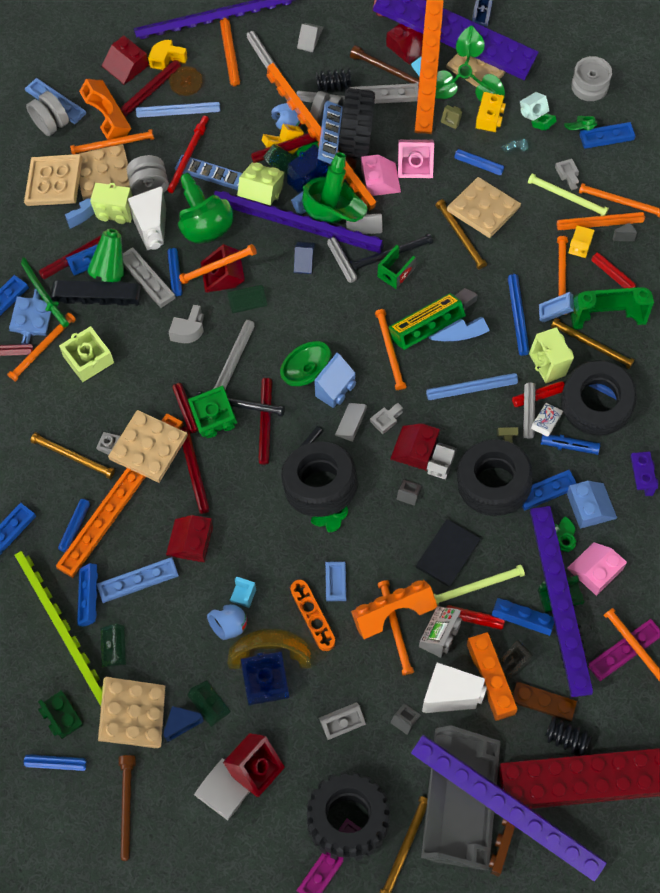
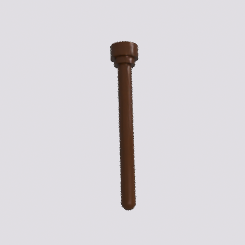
M357 45L352 48L350 58L354 60L362 59L412 84L418 83L419 87V79L365 54L362 48Z
M132 755L119 756V766L123 770L122 861L129 859L131 770L136 765V756Z

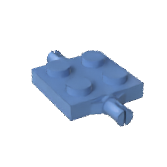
M34 289L33 298L17 296L9 329L11 332L23 335L21 344H29L31 336L47 335L52 312L45 310L47 304L44 300L40 299L41 295L37 289Z

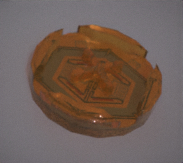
M193 67L178 68L174 74L170 75V88L178 95H193L200 90L203 84L201 73L197 72Z

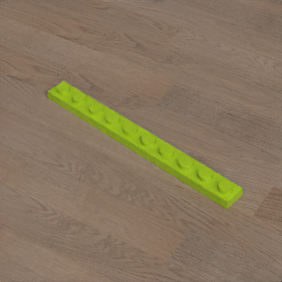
M22 551L15 554L16 559L101 706L103 686L100 688L97 683L100 678L94 669L90 671L87 664L90 661L85 652L80 654L77 649L81 645L75 636L71 637L68 631L71 628L66 619L61 621L59 615L62 612L56 603L52 605L49 600L52 598V595L47 587L43 589L40 583L43 582V579L39 572H33L31 567L34 564L29 555L25 557Z

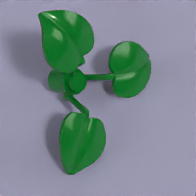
M474 26L466 28L456 43L458 55L461 57L467 56L465 64H462L458 69L459 74L453 79L452 74L448 71L441 70L437 72L435 98L448 99L453 97L458 90L454 82L460 77L463 79L471 77L479 83L476 87V96L480 101H482L484 92L503 95L505 98L503 84L497 76L486 74L482 81H480L473 75V70L468 65L470 56L478 57L483 52L485 46L482 36Z

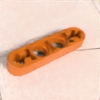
M303 580L294 581L290 588L291 594L317 646L323 651H330L335 646V637L308 584ZM298 585L301 588L304 587L303 594L305 598L303 599L299 592H295ZM310 602L314 605V609L307 612L303 609V605ZM318 619L323 622V626L320 629H315L311 623ZM324 631L325 637L327 639H331L329 641L330 645L327 646L325 643L321 644L323 642V638L319 633H322Z

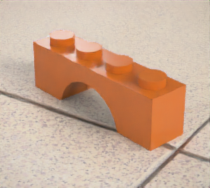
M86 79L79 92L87 104L94 106L104 115L105 120L100 128L107 140L127 136L131 127L104 81Z
M419 580L412 583L409 587L395 590L388 596L378 597L374 602L359 605L351 613L359 634L363 639L383 632L385 619L396 609L410 608L419 615L436 609L438 606L431 586L425 580Z
M488 632L468 638L467 647L474 665L478 668L481 677L485 679L484 685L487 686L488 702L495 721L515 715L517 706Z

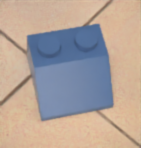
M336 353L314 380L315 397L334 408L337 404L340 405L343 402L345 393L355 387V372L340 354Z
M585 481L569 486L567 496L580 529L617 519L604 483Z

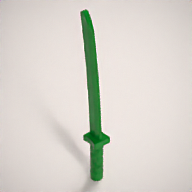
M23 257L21 265L46 302L47 307L45 310L47 312L51 311L64 328L67 327L69 322L57 308L59 303L51 300L26 258Z

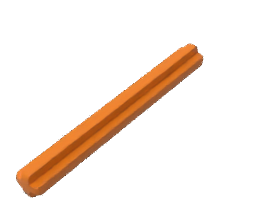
M224 18L220 20L229 79L231 85L237 86L240 84L230 21Z
M643 212L562 219L557 220V229H576L577 225L590 228L627 223H643L645 216Z

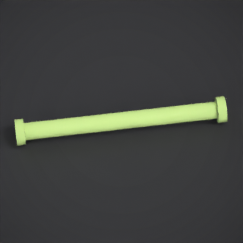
M533 173L528 180L529 184H536L601 214V216L606 215L608 212V207L603 208L537 178Z
M518 565L515 569L438 595L434 594L436 603L439 605L440 602L517 576L523 577L525 576L522 565Z

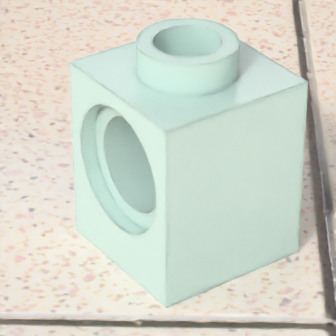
M535 92L520 101L522 115L533 121L549 112L547 98L540 93Z

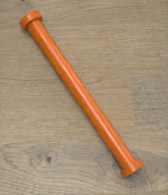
M152 129L148 130L149 132L79 146L71 145L70 147L72 155L80 152L145 139L154 140Z
M584 183L581 184L580 194L587 193L653 213L660 217V208L588 187Z
M559 236L557 238V243H559V296L566 294V244L568 243L566 236Z
M250 244L246 249L187 274L182 273L179 275V279L182 284H187L189 280L248 255H256L257 250L253 244Z
M380 309L375 312V316L378 318L396 382L395 389H405L406 383L403 382L385 318L386 311Z
M68 312L65 315L69 324L76 321V318ZM59 324L7 375L16 382L18 376L65 328Z
M389 581L379 582L377 585L381 589L382 595H390ZM394 610L388 617L403 667L402 675L414 673V668L410 665Z
M610 609L604 614V617L609 618L660 682V668L614 613L615 609Z

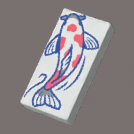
M546 403L532 424L531 429L548 437L563 411Z

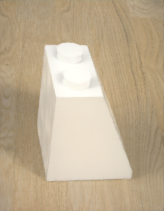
M162 187L128 198L132 218L147 250H156L164 244L166 204Z
M436 663L424 699L422 712L433 713L476 709L477 703L482 704L487 686L483 685L485 679Z

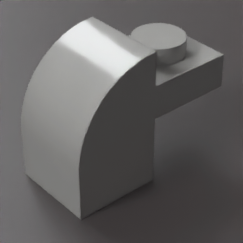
M193 305L188 320L177 317L173 318L168 332L170 341L191 343L201 337L204 332L202 325L204 314H202L200 306Z
M440 442L436 444L433 457L427 466V474L446 480L457 448Z

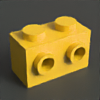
M483 93L476 120L477 129L496 132L497 127L501 126L502 117L500 113L504 114L506 103H503V95Z

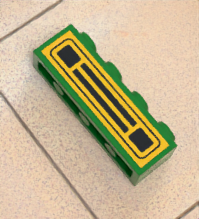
M449 293L389 326L392 340L405 350L463 318L466 315L462 301Z

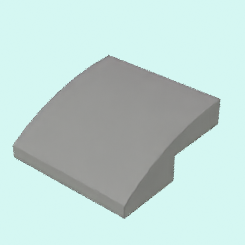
M222 758L194 795L226 820H229L250 791L232 778Z

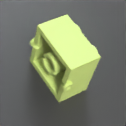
M252 162L239 177L237 196L271 205L274 200H278L279 194L282 191L285 172L275 167L270 168L263 166L261 163Z
M95 183L90 202L96 217L101 221L115 220L119 224L131 223L132 214L128 198L133 197L131 189L129 187L116 186L114 183Z
M91 326L79 334H72L71 339L59 345L63 357L82 382H85L114 363L111 352Z
M557 327L536 334L529 352L536 365V371H539L545 383L566 376L574 359L572 350L566 345L565 338L558 331Z

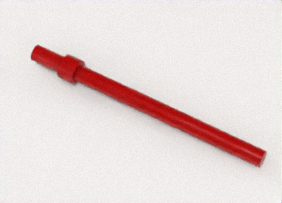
M203 116L200 123L194 129V135L167 189L169 193H174L200 137L203 136L206 130L205 126L209 120L207 116Z

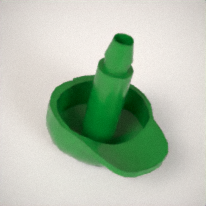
M337 152L331 162L332 165L328 167L326 177L312 179L303 186L302 203L307 214L316 220L335 223L344 219L349 222H356L365 217L367 205L356 196L353 189L347 183L343 182L346 173L344 169L346 166V156L344 153Z
M189 173L183 174L180 177L181 183L185 190L184 196L190 208L180 211V221L177 224L180 232L187 240L196 244L214 241L225 234L232 226V207L227 199H221L216 195L206 199L200 186L196 185V181Z

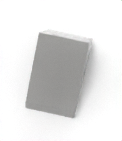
M310 23L302 24L297 49L313 52L323 27Z

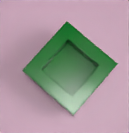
M544 114L531 122L533 128L547 130L557 121L556 116Z

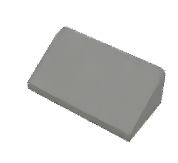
M366 214L359 221H346V228L349 231H359L362 234L382 233V214Z
M349 403L335 436L353 442L367 410V405Z
M357 702L319 717L327 740L366 725L361 708Z

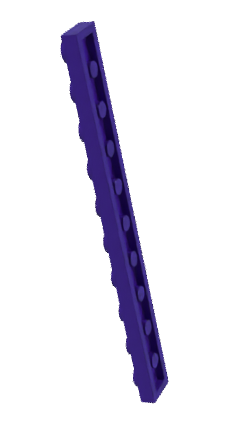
M251 0L133 29L136 38L145 39L150 34L162 35L167 30L178 31L184 26L191 28L201 22L208 24L212 23L213 19H228L230 15L234 14L235 16H242L247 11L255 13L261 11L260 8L264 7L272 9L281 3L282 5H289L294 0Z
M215 191L214 195L221 199H227L233 210L330 239L335 237L337 241L376 253H381L383 249V240L376 236L369 237L359 231H349L342 226L336 227L324 221L313 220L309 216L302 217L292 211L286 212L275 206L269 207L257 201L252 202L240 196H232L225 191Z
M550 506L531 508V519L571 697L592 695L593 689Z
M424 734L412 750V755L594 882L607 864V861Z

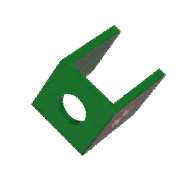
M398 245L378 264L377 277L395 289L404 282L416 267V257L413 256L397 274L388 270L399 258Z

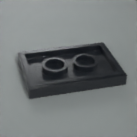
M446 519L417 563L416 568L450 588L477 547L480 538Z

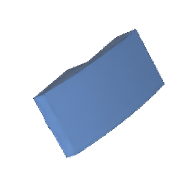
M91 198L79 202L80 209L72 210L65 214L70 228L83 223L95 213L90 202Z

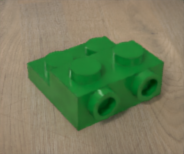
M223 385L188 399L202 437L212 438L217 435L218 431L223 429L224 431L232 430L235 427L234 425L238 424Z

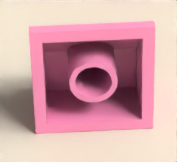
M398 140V178H433L434 141Z
M380 155L361 157L364 186L372 196L401 193L396 163Z
M594 542L567 569L574 576H578L579 580L597 596L623 571L627 562L612 548Z

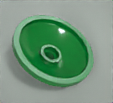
M320 341L308 342L297 347L283 361L280 369L281 378L290 386H304L314 382L332 358L330 348Z

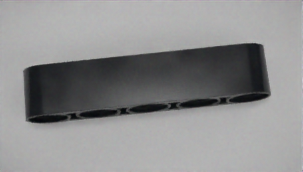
M57 280L53 282L51 300L53 302H64L63 304L79 302L92 305L93 303H100L99 305L117 304L129 306V304H136L135 306H138L141 286L128 282Z

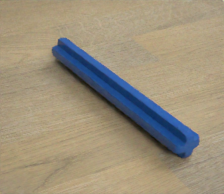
M511 274L508 276L518 351L520 356H526L529 354V345L519 279L517 274Z

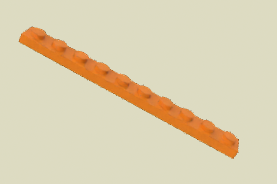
M426 0L415 133L432 134L444 0Z
M274 63L267 66V78L271 83L274 82L276 84L278 93L287 99L289 108L292 111H296L298 120L301 124L307 126L309 135L312 138H316L320 143V125ZM346 162L344 180L348 181L349 186L363 200L369 210L373 209L376 206L375 199Z
M166 414L161 420L178 429L183 426L182 421L169 414ZM126 468L56 565L58 570L74 578L144 481L145 476Z

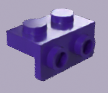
M632 453L631 461L637 490H644L645 496H653L656 489H658V480L655 478V464L651 458V453Z

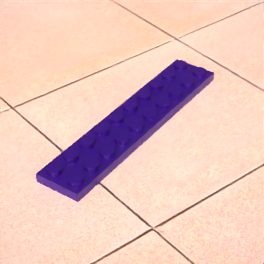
M426 0L376 1L373 7L374 12L422 34L424 33ZM443 8L440 42L456 49V43L461 33L469 26H474L482 36L485 45L481 55L474 58L522 80L526 79L539 53L538 51Z

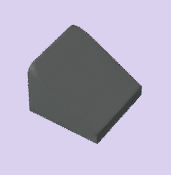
M627 223L615 229L612 239L613 241L634 242L637 231L631 223Z
M464 288L455 297L462 301L465 310L477 301L478 295Z
M403 480L396 500L415 506L422 485Z
M403 704L394 714L390 723L408 735L421 715L406 704Z

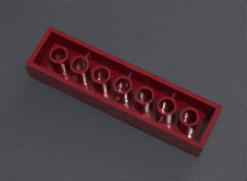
M660 748L500 763L498 768L501 789L530 809L660 796Z

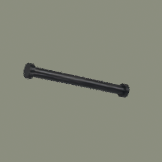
M426 234L423 238L399 246V254L427 243L429 245L433 244L431 234ZM392 249L356 262L354 260L350 261L353 270L357 271L358 268L383 260Z
M197 391L196 396L202 394L203 392ZM228 398L231 406L274 413L283 417L285 412L284 405L278 407Z

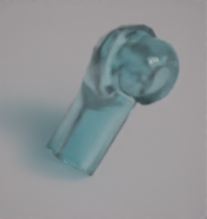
M516 139L502 146V149L506 154L517 147L523 152L529 148V145L525 139Z

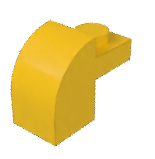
M163 40L156 43L148 56L150 68L160 70L165 69L169 61L178 60L180 63L186 64L188 59L186 48L173 46L172 40Z
M283 124L280 136L263 134L262 142L268 148L304 135V132L299 126ZM298 148L280 154V156L291 155L294 152H296Z
M577 225L568 253L586 258L595 230Z

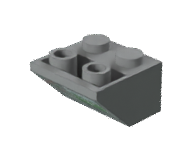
M437 607L420 640L419 647L440 658L443 653L447 654L452 645V635L456 636L461 626L462 619L459 618L461 610Z

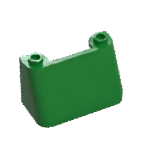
M638 287L584 291L574 295V311L570 312L572 327L574 330L582 329L583 323L591 318L590 312L625 310L626 318H633L637 325H645L654 304L652 292L647 288Z

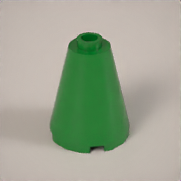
M107 229V231L103 232L88 266L87 272L91 277L95 279L96 276L102 277L101 281L118 282L121 280V277H124L121 234L117 230Z

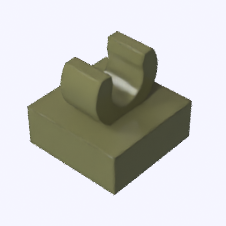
M447 105L444 108L441 123L456 129L462 116L461 109L456 106L451 107Z
M518 427L497 429V437H503V440L513 443L512 437L518 436Z

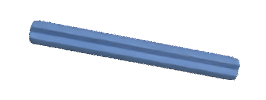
M206 102L137 107L136 115L139 118L220 112V103Z
M516 373L442 386L427 389L426 395L428 400L514 385L518 383V377Z

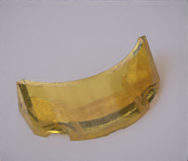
M262 629L251 632L235 642L229 649L227 660L229 669H240L241 663L244 660H250L251 649H289L290 659L297 660L300 668H311V647L300 637L288 631Z

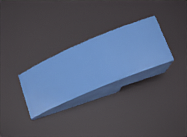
M479 317L465 324L463 319H459L428 337L430 340L459 341L482 335L490 330L483 317Z

